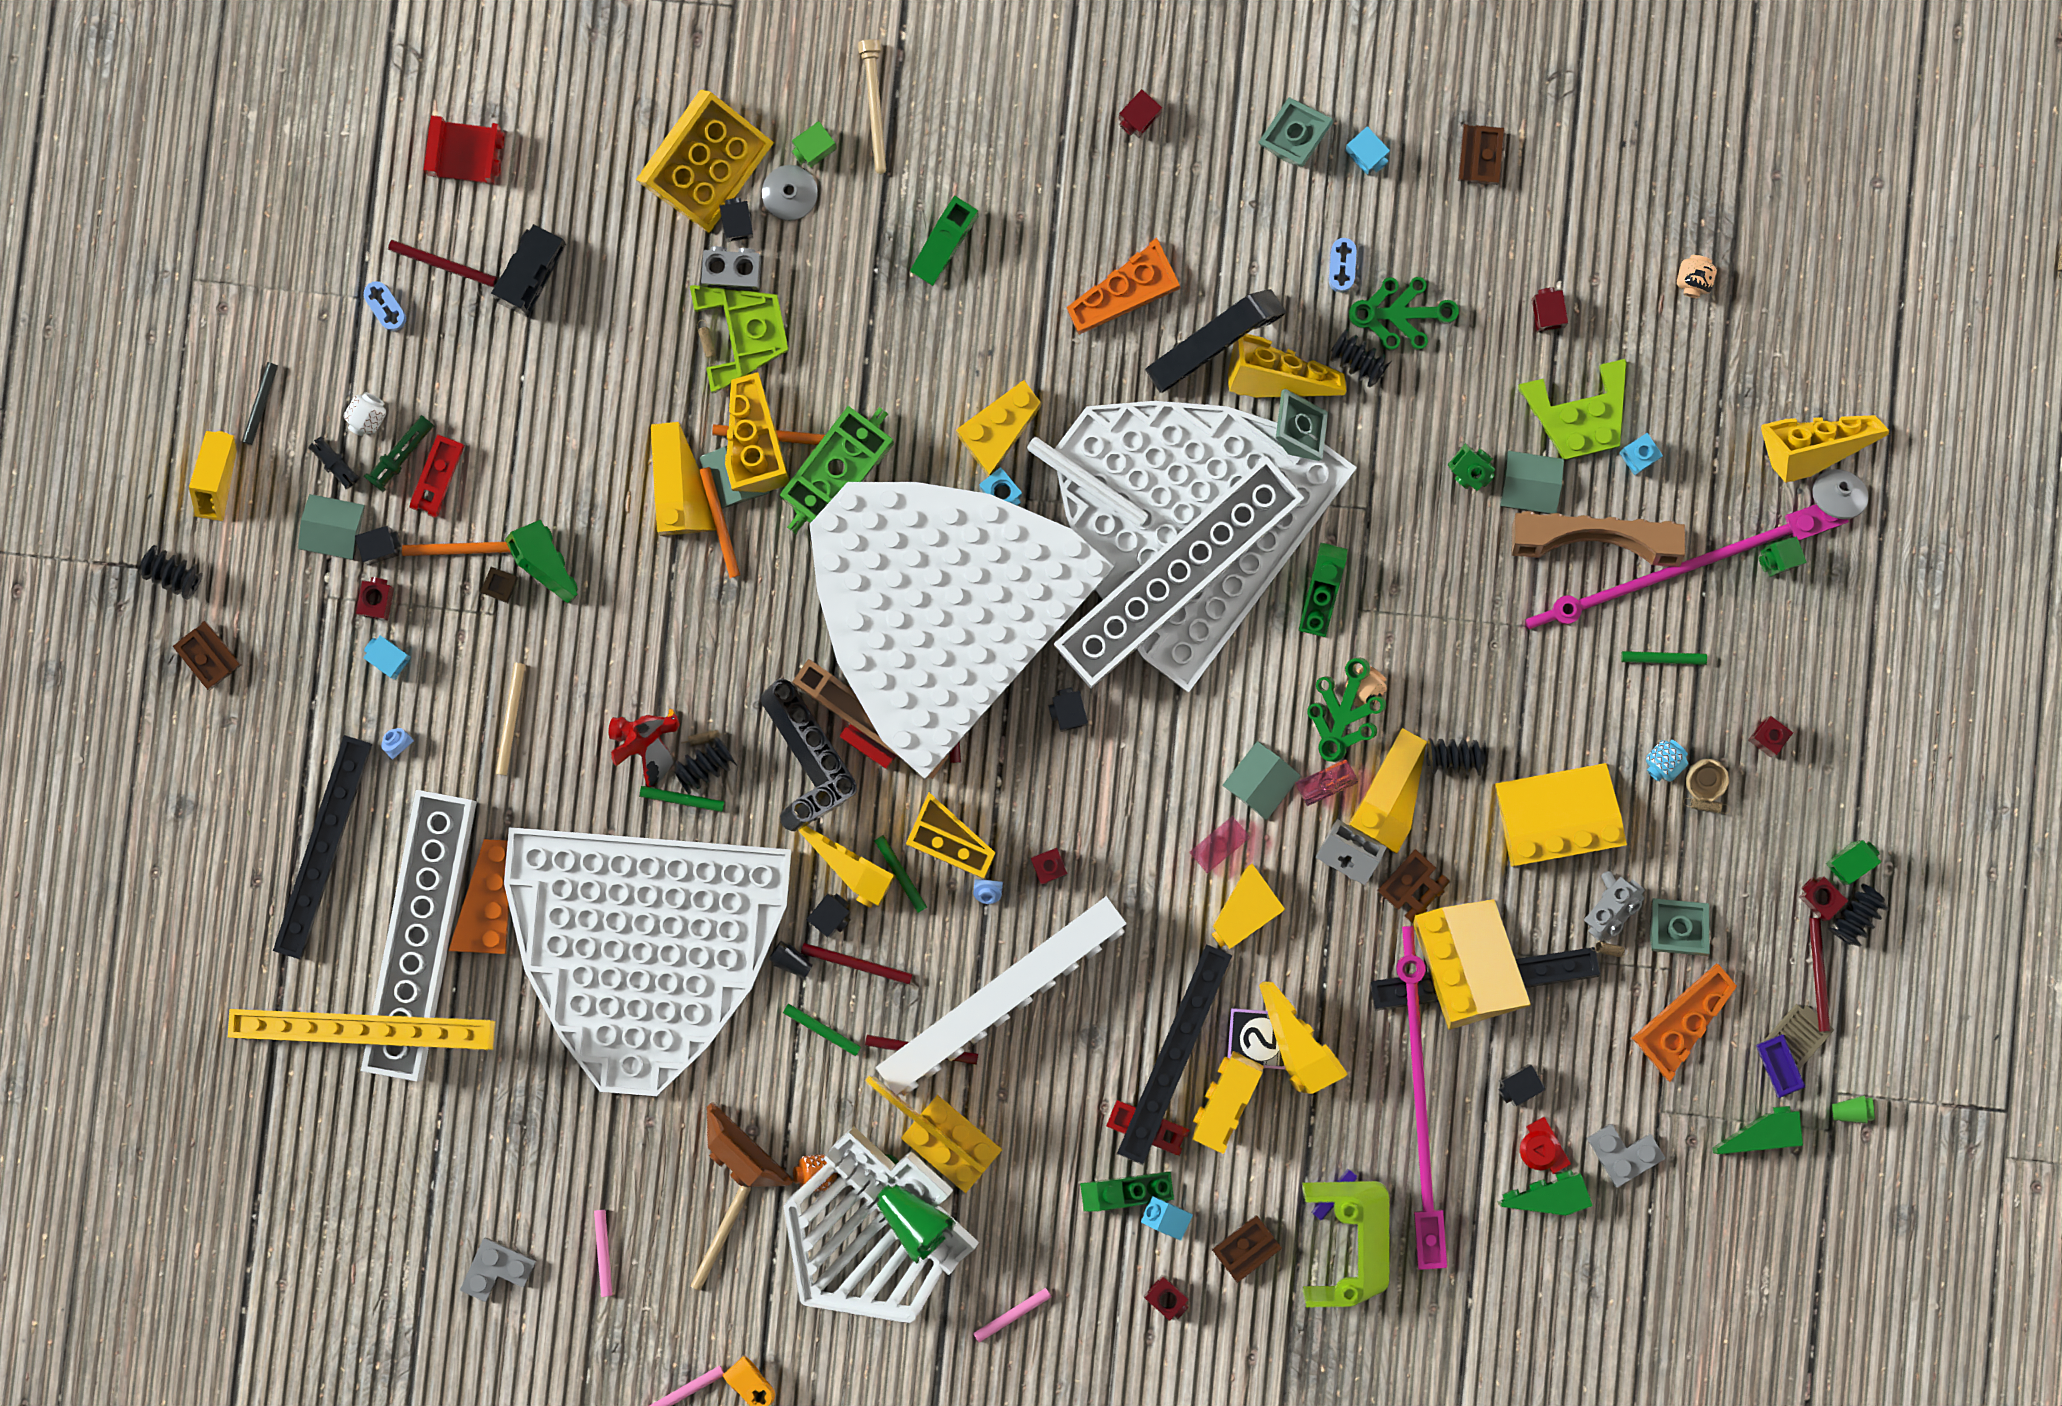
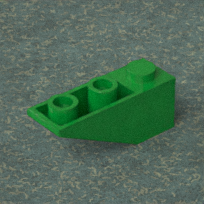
M954 195L936 223L910 272L931 286H934L978 219V210Z
M540 519L511 531L505 541L517 565L567 604L571 603L578 595L577 584L565 569L563 555L561 552L556 551L552 543L553 536L550 529L544 526Z
M1320 542L1298 631L1326 637L1345 568L1348 549Z
M1572 1169L1556 1174L1557 1180L1546 1183L1545 1179L1529 1184L1530 1189L1520 1193L1518 1189L1506 1192L1502 1194L1503 1199L1497 1201L1501 1207L1565 1216L1593 1206L1581 1173H1573Z
M1171 1171L1080 1183L1084 1212L1105 1211L1149 1204L1152 1196L1163 1201L1174 1200Z

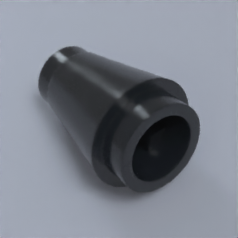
M780 941L769 957V960L774 963L773 966L800 976L803 979L813 966L789 942L786 944Z

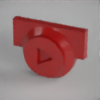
M1544 1116L1526 1126L1529 1133L1522 1139L1519 1153L1522 1161L1528 1167L1534 1170L1550 1168L1552 1174L1571 1164Z

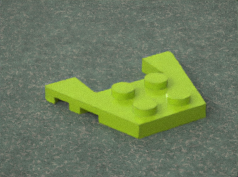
M698 285L690 286L695 312L724 307L733 349L734 362L706 367L712 394L731 385V380L746 376L789 351L779 300L776 294L733 291Z
M1625 359L1601 364L1599 369L1606 393L1581 400L1550 406L1544 379L1518 385L1521 395L1529 403L1530 409L1545 428V432L1564 461L1615 449L1620 446L1626 370Z

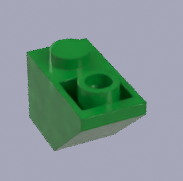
M1797 536L1770 544L1760 551L1762 555L1759 556L1760 565L1764 572H1768L1770 577L1807 563Z
M1864 840L1854 841L1825 864L1843 885H1850L1881 863L1877 857L1880 853L1869 841L1867 843Z

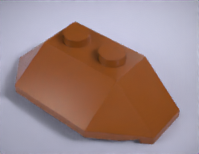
M712 1102L707 1106L708 1148L712 1151L709 1156L720 1167L725 1164L733 1171L730 1176L740 1186L746 1184L748 1187L790 1186L794 1182V1179L715 1103Z

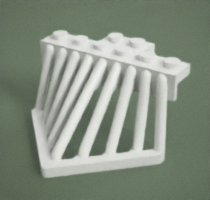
M853 1126L833 1145L823 1158L827 1164L791 1196L783 1206L800 1302L810 1307L911 1323L920 1313L942 1272L944 1271L948 1275L951 1274L957 1264L971 1253L979 1242L954 1220L956 1222L954 1229L950 1231L947 1228L943 1233L946 1239L924 1260L919 1258V1263L917 1264L913 1261L886 1302L873 1299L907 1257L908 1253L903 1245L898 1248L860 1298L848 1296L892 1243L898 1239L892 1228H890L834 1293L823 1292L825 1287L867 1242L888 1223L877 1206L879 1201L877 1195L887 1185L893 1187L897 1184L950 1216L939 1204L949 1197L953 1189L911 1151L895 1165ZM838 1172L841 1176L801 1214L800 1204L833 1173ZM852 1185L854 1188L806 1237L804 1227L808 1226L846 1186ZM865 1197L867 1201L810 1260L808 1251L858 1200ZM877 1208L880 1213L814 1283L812 1275L862 1221ZM929 1258L932 1259L934 1265L910 1306L900 1305V1301Z

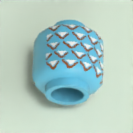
M1662 740L1646 756V763L1649 766L1646 771L1658 782L1661 779L1672 782L1687 767L1688 761L1686 756L1688 753L1676 741L1671 740L1668 742Z

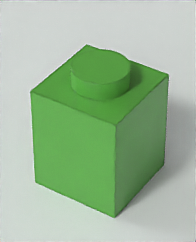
M818 121L792 140L795 149L791 152L801 165L805 162L809 168H812L837 148L834 140Z

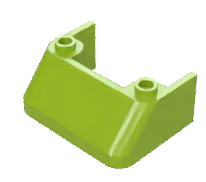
M1376 1181L1302 1183L1306 1203L1334 1202L1335 1215L1339 1221L1345 1224H1358V1277L1343 1278L1336 1286H1303L1306 1307H1350L1384 1292L1389 1285V1194L1387 1188L1382 1183Z

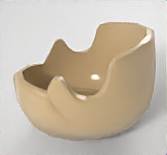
M1713 759L1697 761L1690 766L1686 774V787L1690 794L1698 801H1715L1726 792L1729 785L1728 771L1719 761Z

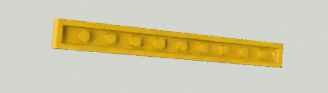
M230 1009L228 1038L493 1050L495 1021Z

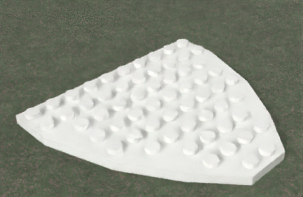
M1164 401L1087 406L1056 446L1055 450L1148 514L1145 523L1138 527L1057 471L1066 519L1070 529L1076 532L1114 566L1112 571L1095 588L1102 601L1266 456L1304 497L1303 502L1136 649L1143 660L1189 693L1357 467L1326 444H1324L1323 459L1320 461L1288 455L1276 439V422L1228 406ZM1310 433L1308 434L1317 441L1318 438Z
M847 482L810 523L817 592L837 663L881 740L924 779L929 776L1114 568L1110 562L1084 539L1066 526L991 494L919 482Z
M509 827L504 886L525 973L559 1038L600 1092L658 1096L709 1047L752 990L786 911L792 857L791 849Z

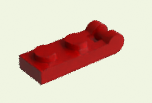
M437 434L409 505L410 509L416 511L421 509L428 512V515L431 517H438L442 502L465 447L464 444ZM426 491L434 493L432 502L424 499Z
M1116 1100L1106 1127L1125 1134L1136 1107ZM1163 1119L1152 1145L1180 1156L1183 1149L1181 1144L1184 1137H1188L1190 1129ZM1166 1129L1174 1132L1170 1143L1162 1140Z

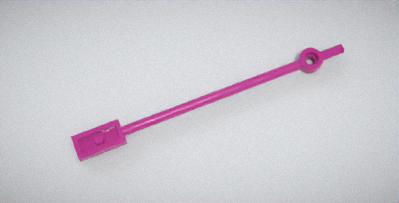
M1815 504L1784 516L1787 522L1786 525L1682 562L1680 567L1670 566L1579 600L1569 595L1562 596L1555 601L1552 610L1525 619L1526 625L1530 630L1554 620L1565 625L1572 624L1578 620L1582 610L1785 536L1792 535V538L1797 536L1798 541L1844 525L1849 520L1829 516ZM1568 604L1572 607L1571 614L1563 612L1564 605Z
M1402 926L1404 956L1397 962L1396 972L1399 978L1406 982L1423 1209V1211H1414L1417 1264L1419 1270L1447 1268L1443 1210H1434L1418 996V982L1424 977L1426 968L1423 960L1415 954L1414 927ZM1409 963H1413L1416 967L1415 972L1412 974H1408L1405 971V967Z

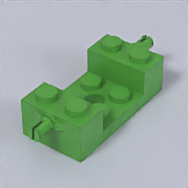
M850 406L846 407L780 493L781 499L793 507L797 514L787 526L789 530L797 534L806 521L811 523L847 482H862L875 465H879L894 445L893 439L879 429V425L888 416L886 411L878 407L871 419L868 420ZM834 460H839L845 465V469L840 475H832L828 470L829 464Z

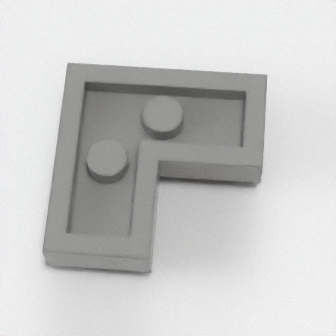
M1611 1123L1586 1138L1616 1188L1666 1159L1651 1134L1625 1147Z
M484 1237L460 1291L487 1302L498 1276L524 1288L536 1260Z

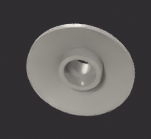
M785 165L778 167L766 177L763 183L762 199L764 205L772 215L779 219L787 221L801 219L811 212L817 201L818 190L814 178L808 171L799 166ZM791 186L794 188V193L786 195L784 189Z
M1840 469L1828 470L1820 474L1814 482L1813 498L1818 507L1829 516L1838 519H1851L1860 515L1867 506L1868 491L1866 486L1856 475Z

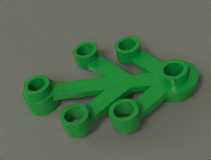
M1388 277L1384 279L1381 288L1368 301L1359 300L1350 307L1349 319L1358 328H1370L1383 341L1384 348L1393 351L1398 348L1400 338L1396 333H1390L1378 321L1389 319L1411 340V346L1415 350H1422L1428 344L1427 335L1423 332H1418L1406 319H1438L1441 323L1450 324L1456 320L1459 308L1452 300H1444L1437 307H1405L1416 295H1420L1425 291L1427 283L1422 277H1414L1409 287L1389 308H1377L1387 295H1393L1398 290V281L1393 277ZM1415 281L1422 283L1423 288L1421 290L1413 288ZM1392 282L1395 285V289L1393 291L1386 290L1385 283ZM1442 309H1449L1452 315L1448 318L1444 317L1441 313ZM1365 310L1368 317L1360 319L1357 315L1358 311ZM1388 337L1395 338L1396 345L1389 346L1386 343V339ZM1422 337L1424 344L1422 346L1416 345L1414 338Z
M1361 657L1349 660L1345 666V673L1349 681L1341 705L1333 691L1335 682L1331 677L1324 676L1316 682V689L1322 693L1335 721L1332 731L1324 718L1326 707L1322 703H1313L1307 709L1309 718L1314 721L1322 738L1318 746L1319 753L1323 759L1329 762L1341 760L1346 754L1347 747L1361 740L1373 739L1377 735V727L1373 723L1367 722L1362 724L1358 731L1343 737L1346 725L1372 713H1381L1386 708L1384 698L1375 696L1370 698L1366 704L1352 710L1361 680L1365 679L1370 673L1368 661ZM1358 663L1363 666L1362 674L1356 671ZM1323 680L1329 683L1328 690L1322 688ZM1374 700L1379 701V703H1380V709H1379V710L1374 709V707H1373V701H1374ZM1315 706H1317L1320 709L1319 716H1316L1313 713V708ZM1366 726L1372 731L1370 736H1366L1364 733ZM1331 743L1337 745L1336 752L1330 750Z

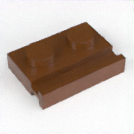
M1463 125L1458 181L1492 185L1499 184L1504 128Z
M203 621L200 626L193 629L172 646L209 691L229 676L237 667L241 666V663L207 621Z
M1255 1215L1211 1250L1238 1283L1281 1250L1282 1247L1260 1218Z

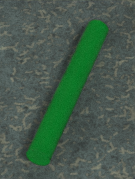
M1622 651L1621 662L1706 665L1707 654Z
M641 786L639 797L718 812H723L725 801L646 786Z
M884 835L874 840L917 913L926 909L925 902Z
M789 1003L784 1009L783 1014L855 1057L861 1049V1046Z

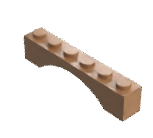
M1525 511L1515 513L1512 523L1511 556L1540 558L1550 550L1565 544L1580 541H1598L1626 548L1641 556L1651 565L1680 567L1685 556V524H1676L1673 521L1661 523L1648 522L1645 519L1627 521L1616 517L1598 519L1588 515L1568 517L1559 513L1538 515L1534 512Z
M808 658L792 681V684L899 757L881 740L854 691ZM948 754L929 774L928 778L930 780H932L938 773L946 759L949 757Z

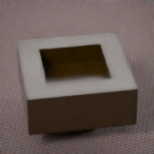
M490 567L480 593L508 604L518 577Z

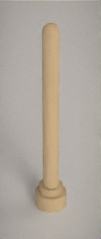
M870 39L859 41L858 50L866 65L875 171L878 174H884L886 172L876 63V59L879 58L878 54L881 53L880 40Z

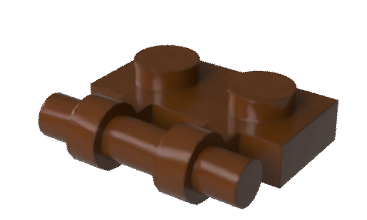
M1414 849L1380 886L1377 892L1397 910L1406 902L1411 909L1404 917L1413 923L1415 915L1427 912L1426 908L1436 897L1440 898L1445 892L1443 889L1450 883V880L1443 874L1436 881L1432 880L1429 876L1436 867L1419 851ZM1423 883L1428 890L1417 900L1412 894Z

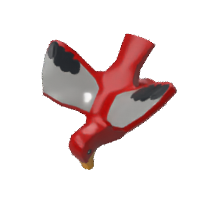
M669 709L667 717L645 715L634 722L627 721L625 717H613L608 728L609 738L617 742L625 740L624 744L611 751L614 765L617 767L629 756L639 754L642 757L643 773L647 786L652 787L659 782L673 764L669 749L664 745L660 736L663 733L676 732L680 723L674 710Z

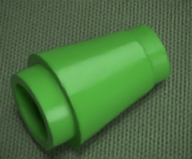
M1865 1095L1832 1104L1834 1121L1840 1120L1868 1124V1121L1875 1120L1872 1097L1865 1098Z

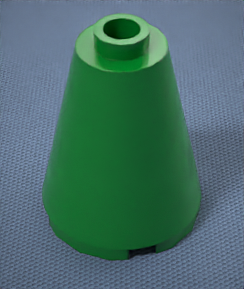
M897 1184L893 1187L887 1185L877 1195L879 1199L877 1206L911 1260L916 1264L919 1263V1258L922 1260L927 1258L946 1239L943 1233L947 1228L952 1231L956 1225V1222L950 1216Z

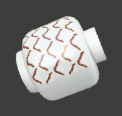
M367 392L363 395H356L344 413V418L349 424L348 429L359 436H363L364 433L374 434L386 415V410L383 407L384 402Z

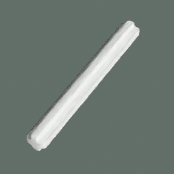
M1034 437L1031 440L1027 449L1032 454L1136 526L1141 527L1148 518L1146 512L1039 438Z

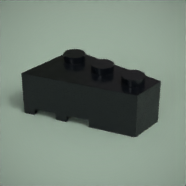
M534 224L530 230L526 229L520 240L521 245L510 258L505 271L491 292L499 304L529 318L566 246L564 239Z

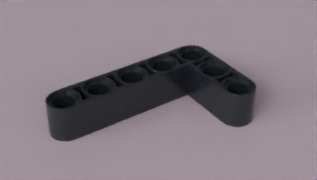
M1272 289L1249 294L1150 364L1145 371L1158 391L1163 393L1251 330L1268 326L1287 312Z
M778 679L762 693V705L816 787L797 798L781 812L780 821L784 828L789 831H798L841 806L855 794L857 785L793 684L786 679Z

